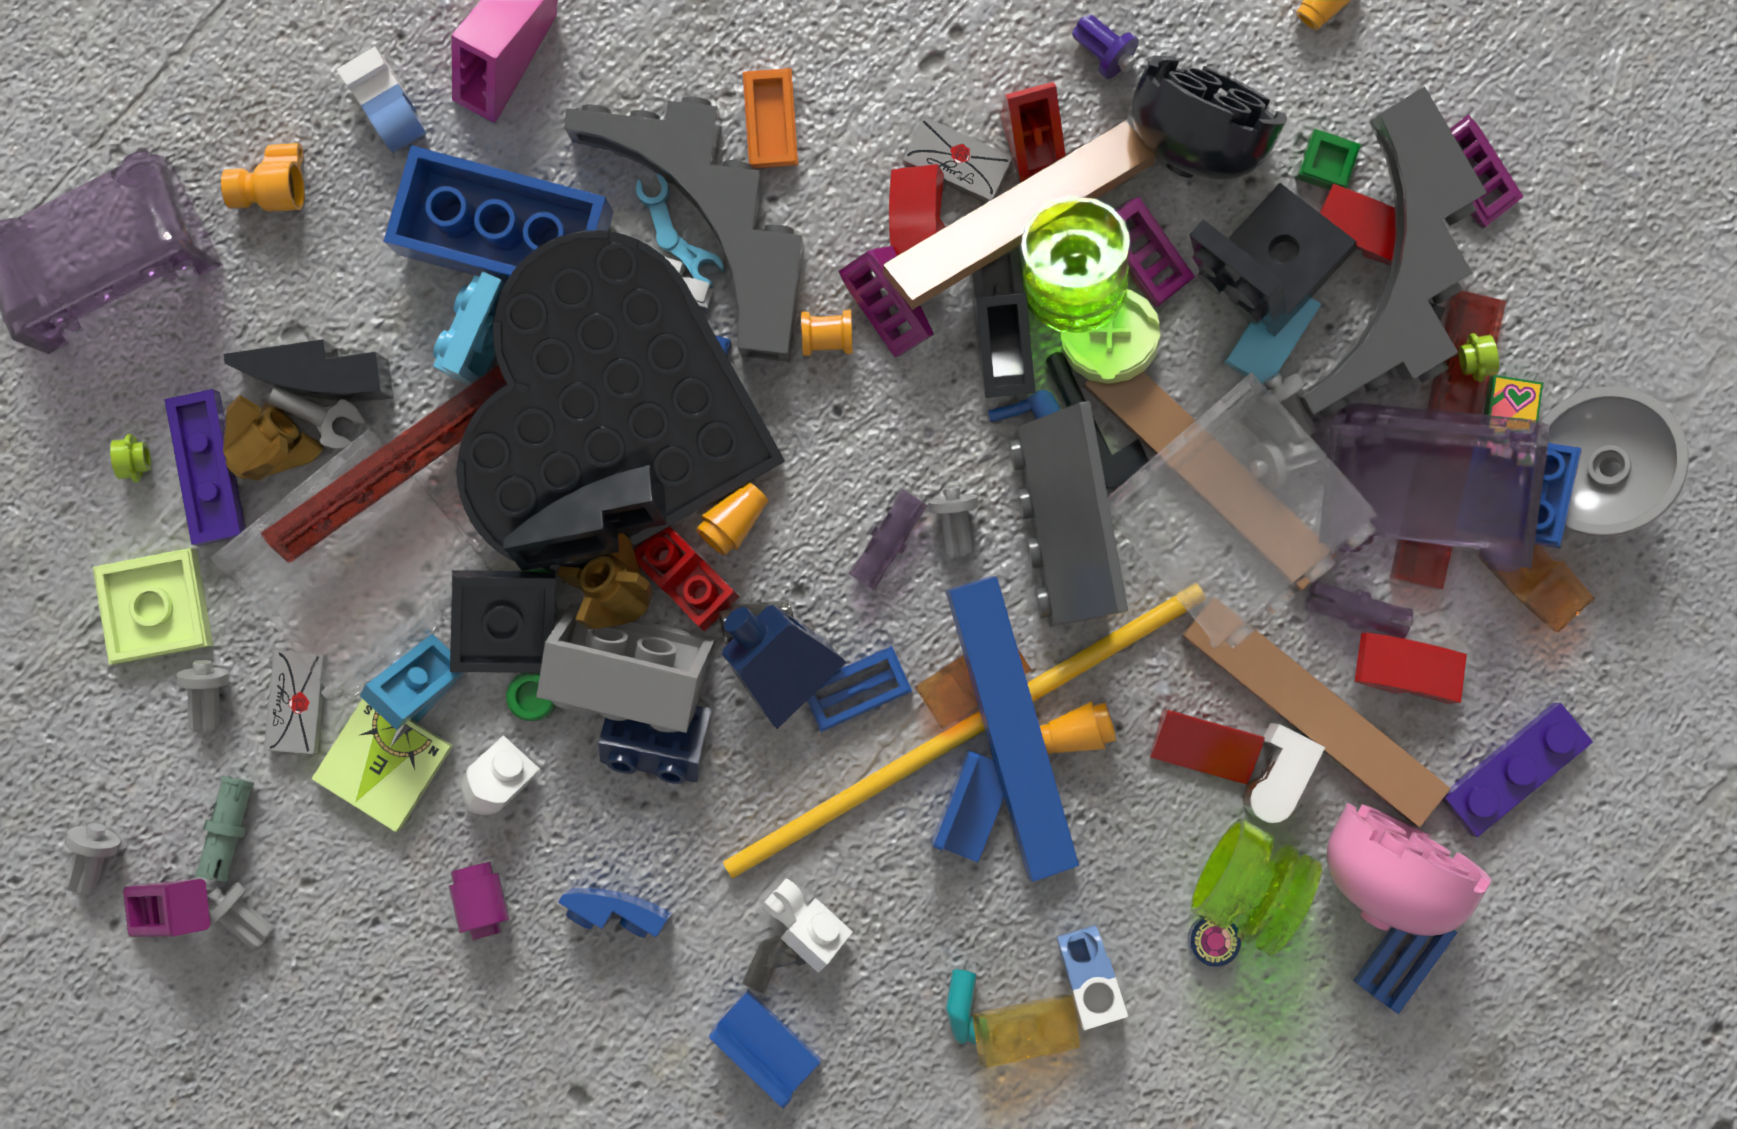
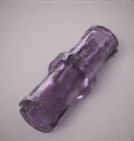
M901 489L893 506L879 527L873 526L869 533L872 535L871 540L848 574L876 590L898 552L904 553L907 545L904 543L917 521L928 508V505Z
M1314 580L1309 589V593L1326 597L1328 602L1307 597L1306 611H1313L1345 620L1348 627L1357 630L1365 626L1398 638L1405 639L1410 630V627L1392 622L1390 618L1393 617L1412 622L1414 614L1412 608H1404L1371 598V593L1359 589L1356 593L1321 583L1318 580Z

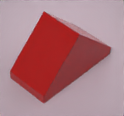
M1054 82L1005 94L1000 117L1018 181L1021 183L1066 156L1057 87Z

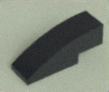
M1019 245L970 275L985 398L1035 393L1026 292L1024 293Z
M324 339L223 354L226 365L268 385H277L293 393L329 400L370 401L394 399L389 360L376 351L339 357L338 348Z
M650 465L614 474L564 496L526 520L503 539V549L521 571L619 552L618 534L667 525L665 490Z

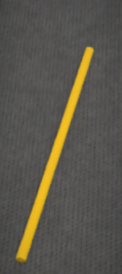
M1195 583L1027 683L1032 701L1038 700L1206 601L1207 598L1202 588ZM980 711L726 859L723 863L729 875L734 879L985 731Z

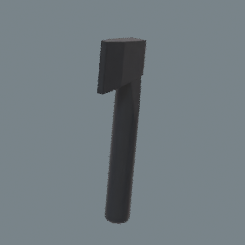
M1055 352L1049 355L1045 363L1066 406L1070 407L1080 402H1086L1062 352ZM1093 416L1106 490L1155 475L1139 439L1112 454Z

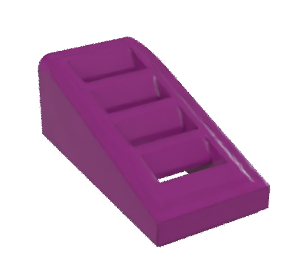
M1468 114L1452 126L1450 130L1456 141L1464 146L1463 153L1466 158L1470 159L1473 157L1478 165L1473 168L1476 175L1479 177L1485 172L1491 179L1483 185L1487 193L1473 201L1477 210L1471 214L1480 227L1484 229L1524 196L1480 127ZM1495 188H1498L1503 195L1486 208L1481 199Z
M1140 197L1125 201L1091 228L1105 249L1154 307L1160 306L1195 278ZM1131 219L1136 226L1121 237L1116 230ZM1144 235L1148 242L1132 253L1128 246ZM1157 251L1161 257L1144 270L1140 263ZM1167 266H1170L1174 273L1155 286L1151 279Z
M886 246L865 252L838 272L846 288L893 356L899 357L932 337L934 332L921 305L912 310L883 275V264L897 257L893 246ZM882 288H885L888 293L884 297L880 292ZM896 305L900 311L892 316L889 309ZM907 321L912 328L901 335L897 327Z
M203 879L124 887L123 895L127 931L130 937H174L204 931L210 927L206 882Z

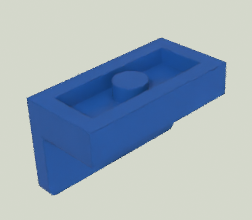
M967 749L931 841L933 848L941 851L945 849L977 863L979 862L1004 798L993 759Z
M749 989L713 1026L709 1038L782 1108L786 1107L791 1101L792 1093L821 1062V1058Z

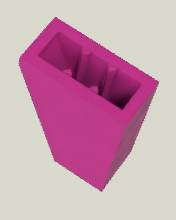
M481 0L451 35L452 101L495 123L556 18L558 0Z

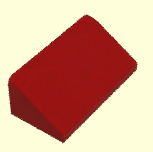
M1163 709L1150 758L1248 785L1262 750L1265 737Z

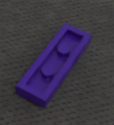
M210 389L164 399L191 545L203 546L246 537L247 533L236 475L227 467L226 457L223 453L225 416L220 392Z
M1553 703L1451 786V789L1442 801L1471 836L1479 837L1591 745L1593 741L1562 703Z

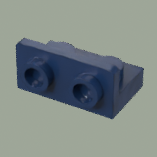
M697 706L686 733L680 731L661 732L647 723L630 719L617 721L605 717L598 741L600 762L607 764L610 769L616 772L631 774L637 770L656 774L659 779L672 784H682L685 781L697 782L712 709Z

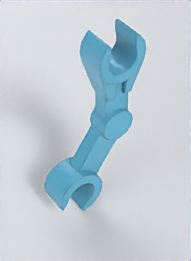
M657 174L662 187L661 193L653 198L645 195L643 184L638 179L636 193L641 203L650 209L657 232L656 240L659 247L681 260L694 279L710 284L709 288H713L711 281L699 274L700 268L706 263H712L725 273L722 260L709 251L688 244L678 236L673 228L666 205L670 197V188L662 175Z

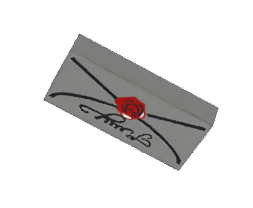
M923 116L905 153L902 165L917 167L938 164L944 173V184L988 203L994 199L1011 164L1012 156Z
M274 650L264 750L319 754L328 664L327 654Z

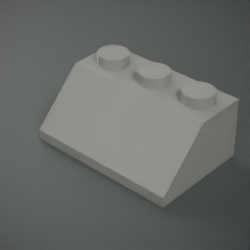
M571 604L545 641L536 697L550 700L554 705L561 708L574 709L580 707L600 712L604 717L611 720L622 721L630 719L650 724L651 727L661 732L680 731L686 733L698 706L715 638L642 620H636L623 625L588 629L575 620L580 606Z

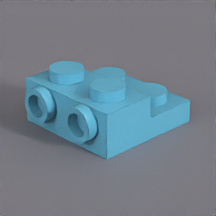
M482 272L480 277L474 275L469 286L464 285L456 297L453 310L457 314L450 330H444L439 335L434 346L433 357L436 360L433 367L444 375L472 387L487 377L496 357L493 341V322L496 306L505 285L501 279Z

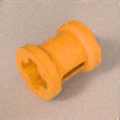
M843 310L842 315L811 316L810 312H801L803 356H811L813 351L843 350L845 354H853L851 310Z

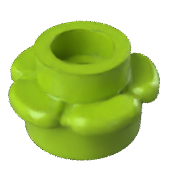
M1476 333L1469 334L1466 345H1461L1458 349L1460 367L1464 375L1471 374L1475 380L1483 382L1485 376L1496 375L1499 372L1497 346L1491 335L1478 337Z
M126 434L125 439L112 440L110 457L116 478H131L134 483L140 482L143 472L151 470V454L148 444L146 442H139L133 434Z

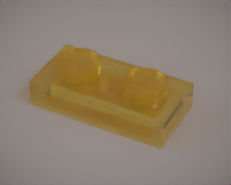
M1064 994L972 1014L979 1065L985 1068L1080 1048L1073 997Z

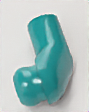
M954 969L951 974L946 1003V1012L953 1038L963 1045L966 1042L980 1045L984 1041L986 1021L982 1017H970L977 974L966 970Z

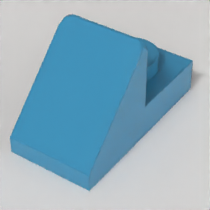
M431 634L368 682L359 696L392 727L398 730L410 719L415 722L423 719L465 672H450V649L436 636Z

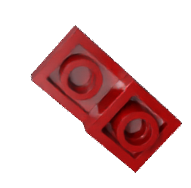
M938 164L891 169L889 236L890 246H893L897 256L946 228L940 219L944 173Z
M1333 184L1320 214L1356 240L1357 250L1362 251L1364 257L1391 266L1396 238L1395 207Z
M671 526L646 539L634 551L637 563L641 569L704 632L740 597Z
M1368 632L1361 633L1354 682L1394 694L1408 692L1445 704L1461 703L1467 654L1404 638Z

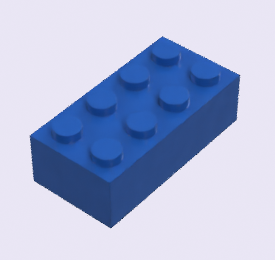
M411 145L383 242L399 256L479 277L482 272H485L506 283L519 263L545 242L568 233L583 230L609 231L614 211L605 196Z

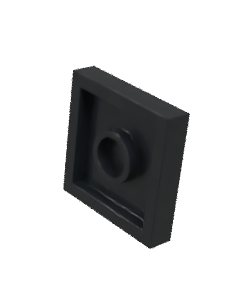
M452 570L450 672L540 673L545 641L554 630L555 572Z

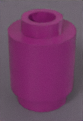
M491 862L452 871L453 884L448 887L459 933L470 931L472 940L502 933L500 922L510 919L499 873L493 874Z

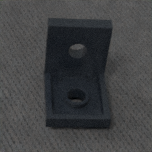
M1281 183L1273 189L1229 238L1204 219L1189 234L1194 251L1192 258L1198 266L1199 273L1197 276L1201 282L1218 295L1222 291L1229 296L1230 301L1235 304L1236 309L1248 321L1255 325L1262 322L1267 326V331L1274 337L1357 249L1356 240ZM1280 242H1291L1298 247L1299 252L1293 260L1280 263L1271 258V249Z

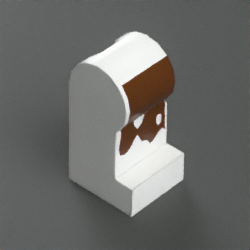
M1270 723L1263 737H1265L1264 743L1272 746L1273 749L1260 776L1250 781L1246 786L1243 802L1247 812L1254 818L1269 823H1278L1287 819L1293 812L1325 747L1281 724Z

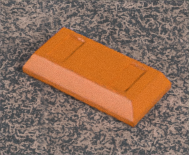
M792 69L743 71L749 164L753 166V169L798 166Z

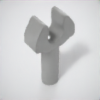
M275 385L267 401L270 405L316 425L321 435L320 443L329 448L338 449L353 446L352 441L344 436L335 434L332 430V423L337 417L343 416L359 424L364 422L357 408L344 399H340L336 405L323 407Z

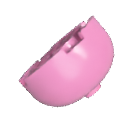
M1349 803L1346 804L1328 840L1327 865L1337 888L1350 902L1362 910L1360 916L1364 920L1385 931L1393 927L1415 935L1435 936L1457 929L1473 915L1491 883V878L1485 871L1461 853H1456L1453 859L1450 858L1451 852L1430 839V834L1415 826L1363 804L1357 813L1356 807Z

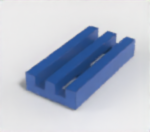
M893 646L839 669L821 688L886 659L890 664V669L821 700L817 699L815 693L807 700L821 732L912 692ZM894 677L896 678L899 687L826 719L823 709Z
M1392 927L1353 981L1392 1011L1399 1014L1458 932L1453 930L1445 934L1435 935L1390 996L1388 995L1390 990L1430 937L1414 934L1376 986L1371 981L1407 933Z

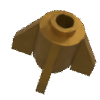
M239 394L227 407L223 453L226 457L227 467L239 478L260 481L266 476L309 464L324 450L323 445L303 432L299 435L297 426L284 413L285 411L267 402L261 408Z
M623 533L618 534L619 552L596 557L588 562L583 570L576 567L560 566L557 576L566 583L583 591L585 596L575 620L588 629H599L634 622L645 613L652 600L650 582L641 575L631 541Z

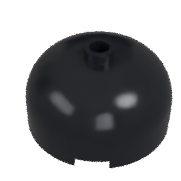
M1163 55L1150 57L1134 92L1132 118L1137 134L1151 152L1167 162L1166 167L1169 170L1186 178H1192L1196 175L1208 179L1226 180L1238 178L1252 172L1267 159L1287 121L1285 113L1276 111L1275 115H1273L1266 109L1270 99L1244 83L1206 66H1203L1202 70L1194 67H1186L1183 70L1177 68L1179 60L1176 57ZM1220 88L1227 92L1226 96L1217 94Z

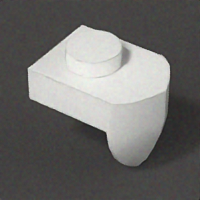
M502 736L468 767L462 778L461 793L468 811L480 815L496 814L536 776L540 768L505 736Z

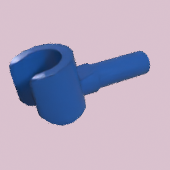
M1040 390L1025 400L1019 401V403L988 410L990 422L1018 416L1031 410L1037 420L1057 412L1061 408L1051 392Z

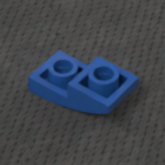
M571 888L558 901V903L568 908L565 915L584 928L592 929L596 925L602 929L610 922L614 913L622 917L619 922L621 926L642 938H646L648 933L657 937L672 915L669 911L651 902L607 889Z

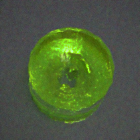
M1067 197L1051 201L1036 211L1024 227L1021 242L1024 293L1026 292L1028 309L1041 323L1061 332L1083 333L1099 329L1114 319L1125 304L1128 289L1130 237L1125 221L1111 206L1094 198Z
M1239 818L1222 835L1209 856L1194 888L1190 902V911L1221 929L1230 926L1240 915L1237 937L1246 943L1255 940L1256 948L1273 956L1280 952L1290 941L1306 917L1319 886L1322 864L1317 859L1306 854L1299 858V850L1288 844L1280 848L1270 859L1274 846L1273 835Z

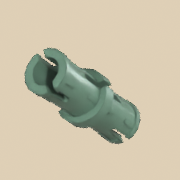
M222 775L211 819H206L203 830L208 832L195 876L209 880L217 878V881L228 882V874L238 838H244L246 827L242 826L254 782L240 778L233 779V777Z

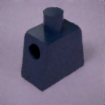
M774 604L767 606L757 617L747 607H739L732 611L725 620L724 629L734 639L724 647L722 655L754 703L776 729L847 663L822 636Z

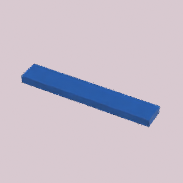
M990 576L945 590L1027 878L1035 882L1079 866L998 578L997 576Z

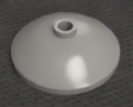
M1599 387L1572 395L1555 406L1543 418L1537 427V431L1534 432L1531 438L1534 441L1581 448L1582 453L1565 527L1586 535H1623L1651 524L1661 517L1676 501L1688 475V444L1676 417L1666 406L1652 396L1630 388ZM1610 462L1619 463L1621 469L1618 474L1612 477L1603 475L1602 471L1606 464Z

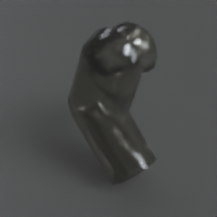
M784 933L767 938L759 944L742 983L755 991L765 993L776 968L793 963L801 966L806 961L781 939Z

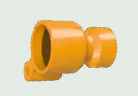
M300 143L268 145L265 149L262 163L255 168L253 173H249L243 168L225 169L221 175V192L226 206L229 209L249 208L252 203H257L264 211L268 212L301 210L305 200V187L301 172V164L304 159L302 145Z

